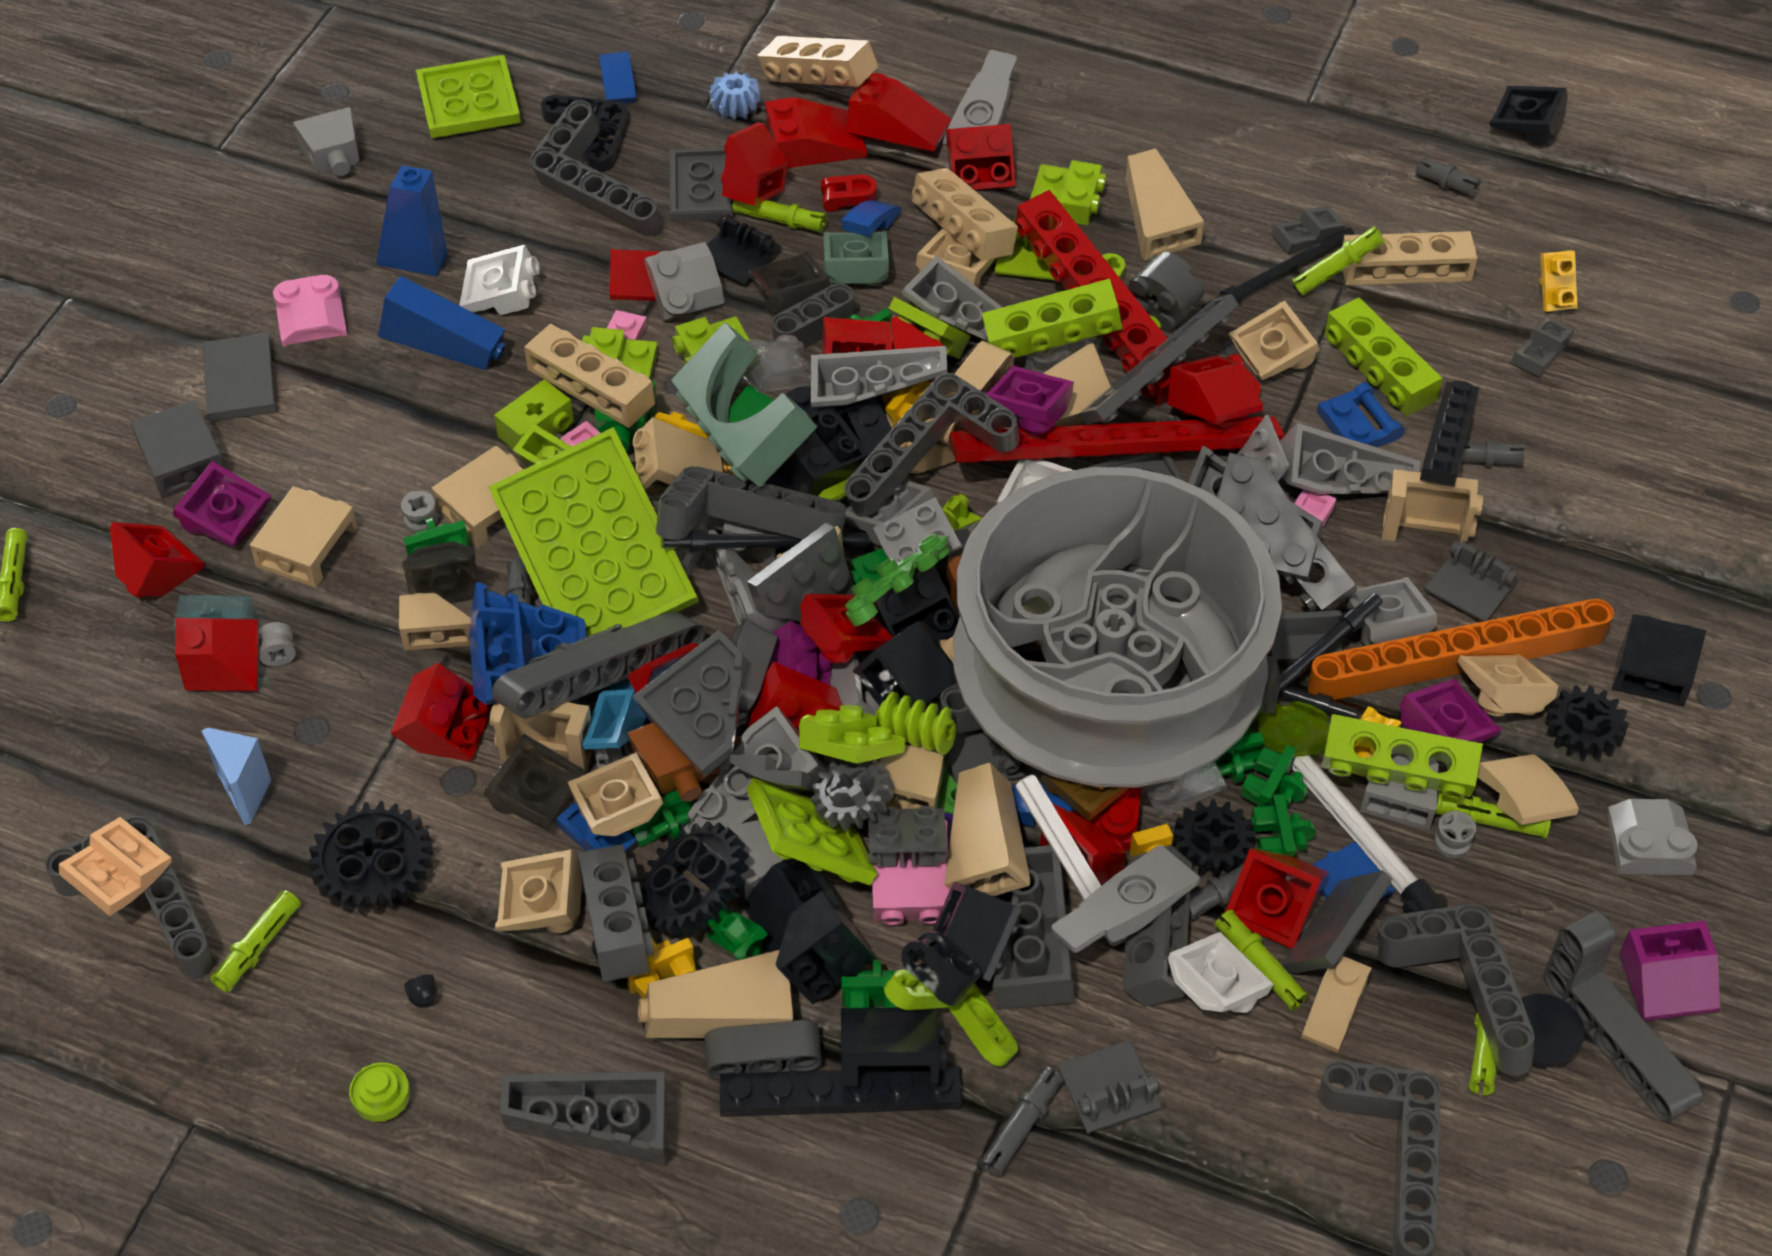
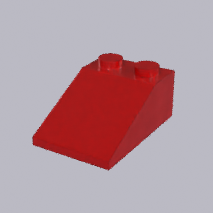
M872 73L849 99L847 132L935 151L952 119L897 79L888 78L882 73Z
M796 97L765 101L766 128L788 161L787 169L867 157L863 136L847 132L848 110Z

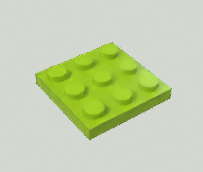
M505 55L416 70L431 138L521 123Z
M753 777L746 791L771 846L770 848L775 855L785 860L793 858L805 862L806 865L816 871L827 870L836 873L847 882L854 883L858 881L871 885L878 873L873 863L869 864V854L853 823L850 824L847 831H843L840 824L831 828L826 820L822 821L811 798Z

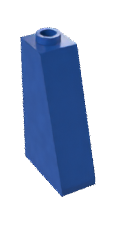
M402 165L389 189L376 259L377 265L437 277L448 253L433 172Z
M401 275L384 298L378 336L383 339L483 370H487L493 360L498 362L506 348V344L502 342L505 333L504 328Z

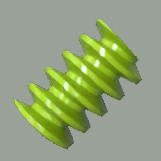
M891 692L876 711V727L889 728L892 735L904 737L905 743L909 742L914 747L923 746L928 751L936 750L941 755L948 753L953 746L956 737V723L952 720V710L949 707H944L939 714V707L935 703H931L926 710L925 701L918 699L912 707L911 696H904L899 703L898 693Z

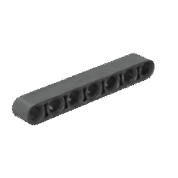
M679 612L660 614L507 672L496 680L492 689V698L523 719L529 718L628 678L629 673L646 663L690 643L701 644L704 640L705 629L702 625Z

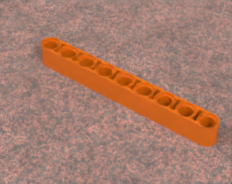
M1589 599L1318 656L1312 663L1307 686L1308 692L1315 695L1320 692L1332 696L1333 700L1465 673L1457 662L1459 655L1520 654L1528 660L1601 644L1606 639L1614 611L1612 606L1604 600Z

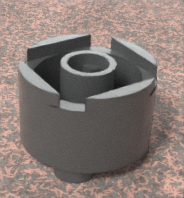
M1163 252L1160 256L1155 254L1129 283V290L1146 312L1157 318L1161 328L1168 331L1178 325L1204 295V285L1200 277L1195 280L1190 273L1193 267L1183 258L1170 252Z

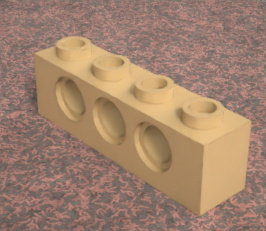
M777 36L757 55L767 81L859 87L879 67L869 40Z
M948 168L916 173L915 185L912 191V202L975 256L983 261L1013 254L1018 229L1016 224Z
M1471 231L1382 234V238L1386 241L1385 244L1362 257L1360 263H1353L1343 269L1345 285L1472 281L1477 254ZM1344 235L1343 243L1348 239L1352 241L1360 235Z
M550 323L524 346L529 371L627 428H630L655 405L653 384L646 375L633 371L620 360L612 359L600 352L595 346L582 342L567 330H561Z

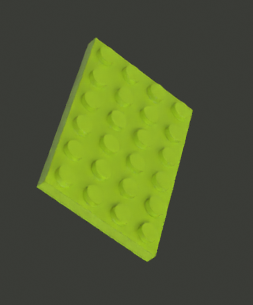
M614 427L488 486L542 604L583 618L585 621L586 637L604 631L616 624H621V628H626L660 614L679 612L699 602L674 548L662 549L661 536L656 533L657 514Z

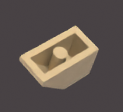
M416 593L399 596V632L404 651L470 646L471 618L436 593Z
M1341 956L1335 967L1327 968L1304 1027L1302 1039L1339 1053L1365 992L1371 967Z

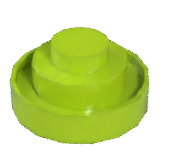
M387 1062L374 1063L364 1067L354 1076L350 1084L349 1096L355 1112L363 1119L381 1122L396 1117L405 1109L410 1100V1086L405 1073L396 1065Z

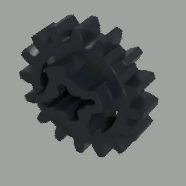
M1578 685L1573 687L1571 694L1563 689L1560 692L1559 698H1555L1551 702L1545 722L1549 723L1547 733L1550 735L1557 734L1554 744L1556 746L1566 744L1567 754L1577 750L1580 751L1581 759H1585L1587 753H1592L1596 759H1600L1603 750L1612 755L1616 746L1621 747L1629 726V722L1624 721L1627 711L1623 709L1617 710L1618 699L1610 701L1606 699L1608 691L1603 690L1598 695L1594 693L1593 686L1589 685L1587 691L1582 692Z
M1211 799L1210 805L1205 807L1201 801H1196L1195 811L1186 807L1183 810L1182 818L1176 819L1173 844H1177L1176 850L1183 856L1186 855V858L1192 865H1198V874L1202 875L1205 869H1210L1213 877H1217L1221 869L1229 873L1234 869V865L1239 867V865L1243 864L1249 849L1254 848L1256 832L1251 831L1253 822L1251 819L1242 820L1244 812L1242 809L1232 812L1230 810L1231 802L1227 801L1223 807H1218L1216 800Z

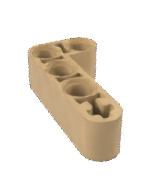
M981 341L955 372V375L983 393H988L1010 370V367L1014 366V355L990 343ZM950 392L945 394L943 397H951L954 396L956 393ZM980 410L972 411L970 414L977 415ZM927 417L922 422H930L934 417ZM953 422L938 441L950 446V432L964 431L965 429Z

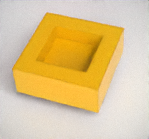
M1168 823L1132 833L1130 847L1132 860L1133 856L1149 852L1158 845L1164 847L1172 845L1173 834Z

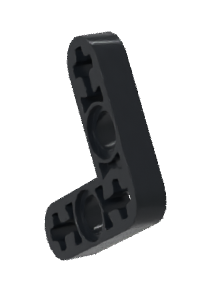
M550 95L545 97L541 102L542 116L544 121L550 124H555L566 108L575 101L583 100L591 105L600 125V131L586 150L587 164L599 172L609 171L613 168L628 125V113L625 104L618 101L566 95ZM613 116H615L614 122H610V119H612ZM604 134L615 135L613 138L603 139L600 137Z

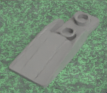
M996 50L988 52L980 73H977L969 86L948 129L1002 124L1009 101L1010 79L1017 64V56ZM946 133L942 140V144L944 146H947Z
M1158 845L1104 883L1081 902L1077 909L1052 924V934L1075 953L1104 935L1113 942L1121 940L1141 930L1194 888L1199 883L1200 877L1164 846Z

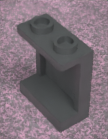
M196 400L130 422L137 443L144 454L162 499L190 489L212 461L224 467L220 452Z

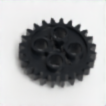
M383 801L378 803L376 809H370L368 802H364L362 811L357 812L351 805L348 809V816L344 817L338 812L335 813L337 821L335 825L327 822L323 823L326 834L314 835L317 846L309 847L312 859L308 860V865L314 885H317L322 897L328 895L332 906L341 901L343 910L347 912L355 904L358 913L363 914L366 906L372 905L374 913L377 914L380 910V904L386 903L392 910L394 909L393 899L398 897L402 901L407 902L406 891L409 889L419 892L420 888L417 880H428L426 868L433 867L431 855L434 854L429 831L424 829L421 818L413 820L410 809L401 814L396 803L389 810H385ZM397 868V869H395V870H393V871L386 872V871L389 870V869ZM358 874L355 877L348 878L351 875Z
M706 821L702 828L697 823H694L690 833H687L682 828L679 833V839L675 841L669 837L667 839L669 847L665 850L657 848L658 859L648 860L647 864L651 867V870L640 876L646 883L640 886L643 905L639 906L645 908L648 924L656 931H660L664 936H668L671 933L676 938H679L683 931L688 936H692L695 926H698L702 931L706 930L707 920L711 918L714 922H718V911L720 909L729 911L730 906L727 901L730 898L735 899L740 896L735 891V888L746 884V880L740 876L749 870V866L744 863L749 858V854L744 850L746 845L739 839L737 834L729 827L725 828L720 822L714 826L709 821ZM677 866H684L698 880L703 882L709 888V891L706 894L700 891L676 870Z

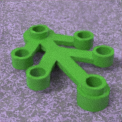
M936 534L926 537L918 544L920 549L898 563L895 562L894 558H890L878 565L875 570L881 579L872 583L870 578H865L855 584L851 590L856 597L845 605L848 610L846 615L852 625L856 627L873 618L878 613L874 602L889 589L893 588L895 593H898L909 587L914 582L912 577L916 567L919 572H923L944 558L950 552L947 545L949 542L947 537H938Z

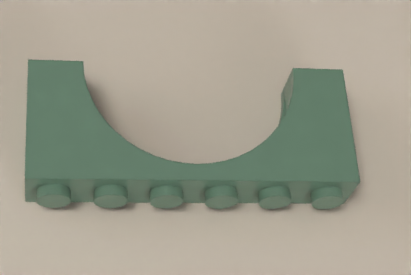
M725 322L671 381L679 390L675 395L687 406L686 410L698 420L697 425L709 435V441L720 450V456L732 466L730 468L732 472L743 482L746 483L750 479L761 487L818 426L801 407L784 393L757 414L742 421L729 423L728 411L733 392L741 376L758 353L745 338Z

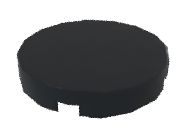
M1535 993L1521 997L1535 1038L1532 1067L1546 1069L1547 1066H1557V1068L1569 1064L1577 1057L1585 1039L1584 1024L1578 1012L1566 1001L1553 995Z

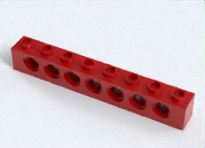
M1050 190L1017 205L1015 224L1018 226V234L1022 238L1026 237L1032 245L1036 257L1039 260H1044L1049 267L1053 279L1056 282H1061L1066 290L1110 279L1123 329L1102 334L1106 347L1110 351L1114 350L1121 359V364L1126 372H1129L1167 339L1158 325ZM1182 359L1180 362L1172 366L1184 364L1187 362L1184 359ZM1170 365L1162 370L1164 375L1158 381L1150 385L1146 384L1141 388L1142 393L1147 398L1150 397L1157 407L1168 402L1170 370L1172 367Z

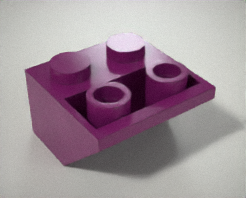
M789 621L772 632L777 635V641L767 671L773 661L831 685L830 679L832 677L833 663L823 657L821 650L805 634L803 627Z
M1705 921L1631 929L1628 931L1619 955L1641 1018L1644 1021L1719 1012L1718 954Z

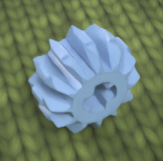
M736 70L734 74L730 75L724 72L723 78H715L714 84L711 85L710 100L712 101L714 112L720 113L722 119L730 116L735 121L737 117L747 119L748 114H756V109L760 106L761 92L759 91L757 79L750 78L749 73L740 75Z

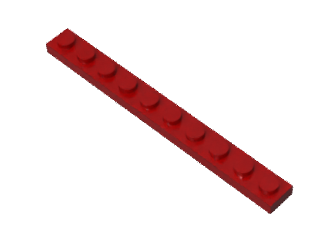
M1269 416L1280 442L1285 434L1276 417ZM1264 417L1234 418L1226 420L1223 425L1207 424L1205 419L1056 426L1043 434H1031L1023 428H1018L1020 441L1013 450L1007 452L995 450L968 431H951L949 444L956 462L965 463L995 460L1005 462L1015 459L1040 460L1054 457L1074 458L1076 456L1094 455L1104 457L1114 454L1138 455L1154 452L1172 453L1174 451L1200 452L1203 445L1210 450H1235L1245 445ZM999 429L996 432L1004 433L1009 429Z

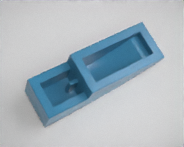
M628 678L610 685L609 691H600L582 744L585 750L619 748L629 741L628 732L640 728L647 716L634 703L632 696L636 692Z

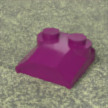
M1011 366L1010 370L985 394L1012 411L1015 417L1019 418L1020 426L1028 433L1043 434L1051 429L1067 411L1073 394L1074 381Z
M212 461L174 507L173 516L179 519L181 527L192 534L204 533L224 544L234 547L242 542L260 519L271 499V495Z
M1456 678L1405 694L1399 704L1401 722L1406 729L1477 743L1498 735L1502 730L1463 689Z

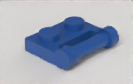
M1367 382L1359 384L1353 391L1318 404L1317 413L1333 434L1378 448L1398 440L1405 431L1399 421L1393 420L1375 398L1374 390ZM1364 404L1383 429L1377 431L1359 409L1358 405Z

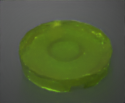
M1294 701L1290 702V706H1281L1280 702L1276 703L1274 713H1262L1260 715L1258 733H1262L1265 740L1264 744L1274 751L1283 753L1286 745L1297 749L1295 756L1312 755L1325 749L1329 717L1322 710L1307 703Z

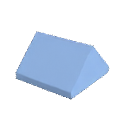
M213 728L201 730L215 771L245 826L252 822L271 782L258 738Z

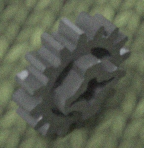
M876 759L858 764L842 760V764L838 766L831 762L829 763L831 769L829 773L820 772L818 774L822 782L812 785L815 795L811 797V801L822 821L826 820L831 828L840 824L843 831H847L851 823H855L858 829L862 828L863 820L867 818L875 822L876 816L874 813L876 811L886 812L887 807L884 801L892 800L894 797L890 790L894 787L890 774L884 763L878 764Z

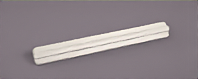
M1302 753L1293 759V771L1303 774L1304 778L1302 781L1352 839L1358 843L1379 870H1384L1392 878V885L1400 894L1408 885L1418 880L1309 754Z
M1027 776L1016 784V789L1082 899L1085 900L1101 885L1036 776ZM1127 937L1115 942L1108 939L1107 941L1111 946H1115L1124 942Z

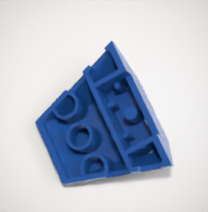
M476 581L469 632L474 696L484 705L496 703L492 698V689L496 680L501 675L528 665L532 658L553 651L559 644H570L585 638L584 619L543 604L535 607L518 601V596L508 593L507 597L486 590L487 585Z

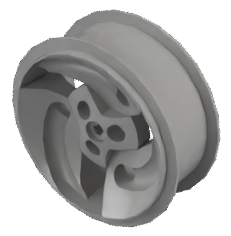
M1089 467L1052 474L1017 489L990 509L967 539L957 569V608L960 618L953 638L954 674L964 704L985 734L1017 760L1052 777L1094 787L1138 788L1176 780L1215 762L1243 737L1259 712L1268 678L1267 654L1274 645L1282 612L1279 575L1265 543L1240 514L1210 492L1173 476L1137 468ZM1128 564L1153 570L1146 578L1139 574L1117 569H1123ZM1163 596L1174 597L1181 600L1182 602H1171L1169 600H1166ZM1040 597L1049 603L1051 610L1044 614H1032L1026 611L1023 606L1029 599ZM1042 639V652L1046 662L1026 661L1011 647ZM1182 657L1192 682L1180 687L1163 690L1161 686L1171 679L1179 667Z

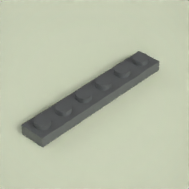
M1230 294L1213 299L1079 414L1086 424L1095 422L1105 424L1118 415L1117 409L1123 403H1131L1142 394L1140 389L1143 386L1158 381L1164 375L1162 371L1168 365H1175L1184 359L1187 355L1185 351L1190 346L1194 347L1205 341L1209 337L1207 332L1211 328H1217L1226 323L1231 318L1229 313L1239 305L1233 295Z

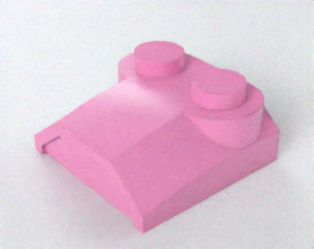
M318 275L287 280L275 287L273 296L276 303L283 347L289 344L347 336L340 287L334 277Z

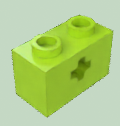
M545 379L494 414L498 438L512 449H514L532 423L555 436L565 431L574 422L571 399Z

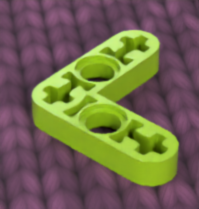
M906 969L896 971L884 986V993L891 1003L903 1010L949 1008L980 1054L995 1066H1006L1018 1051L1015 1039L976 984L972 986L961 1003L955 1007L938 1000L930 989Z

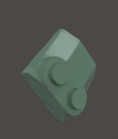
M887 231L874 232L870 237L853 232H823L824 272L827 281L833 285L864 283L868 286H876L888 278Z

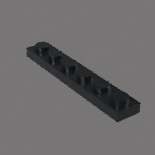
M1446 381L1423 462L1420 480L1455 487L1479 387L1472 386L1466 381Z
M947 1066L946 1069L939 1070V1084H930L929 1067L858 1069V1086L842 1087L841 1070L720 1074L721 1117L961 1109L959 1066Z

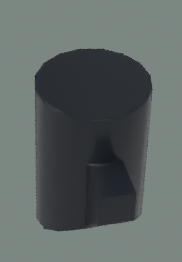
M1425 879L1414 881L1401 893L1400 898L1404 901V905L1401 908L1405 913L1448 907V900L1444 894H1436Z

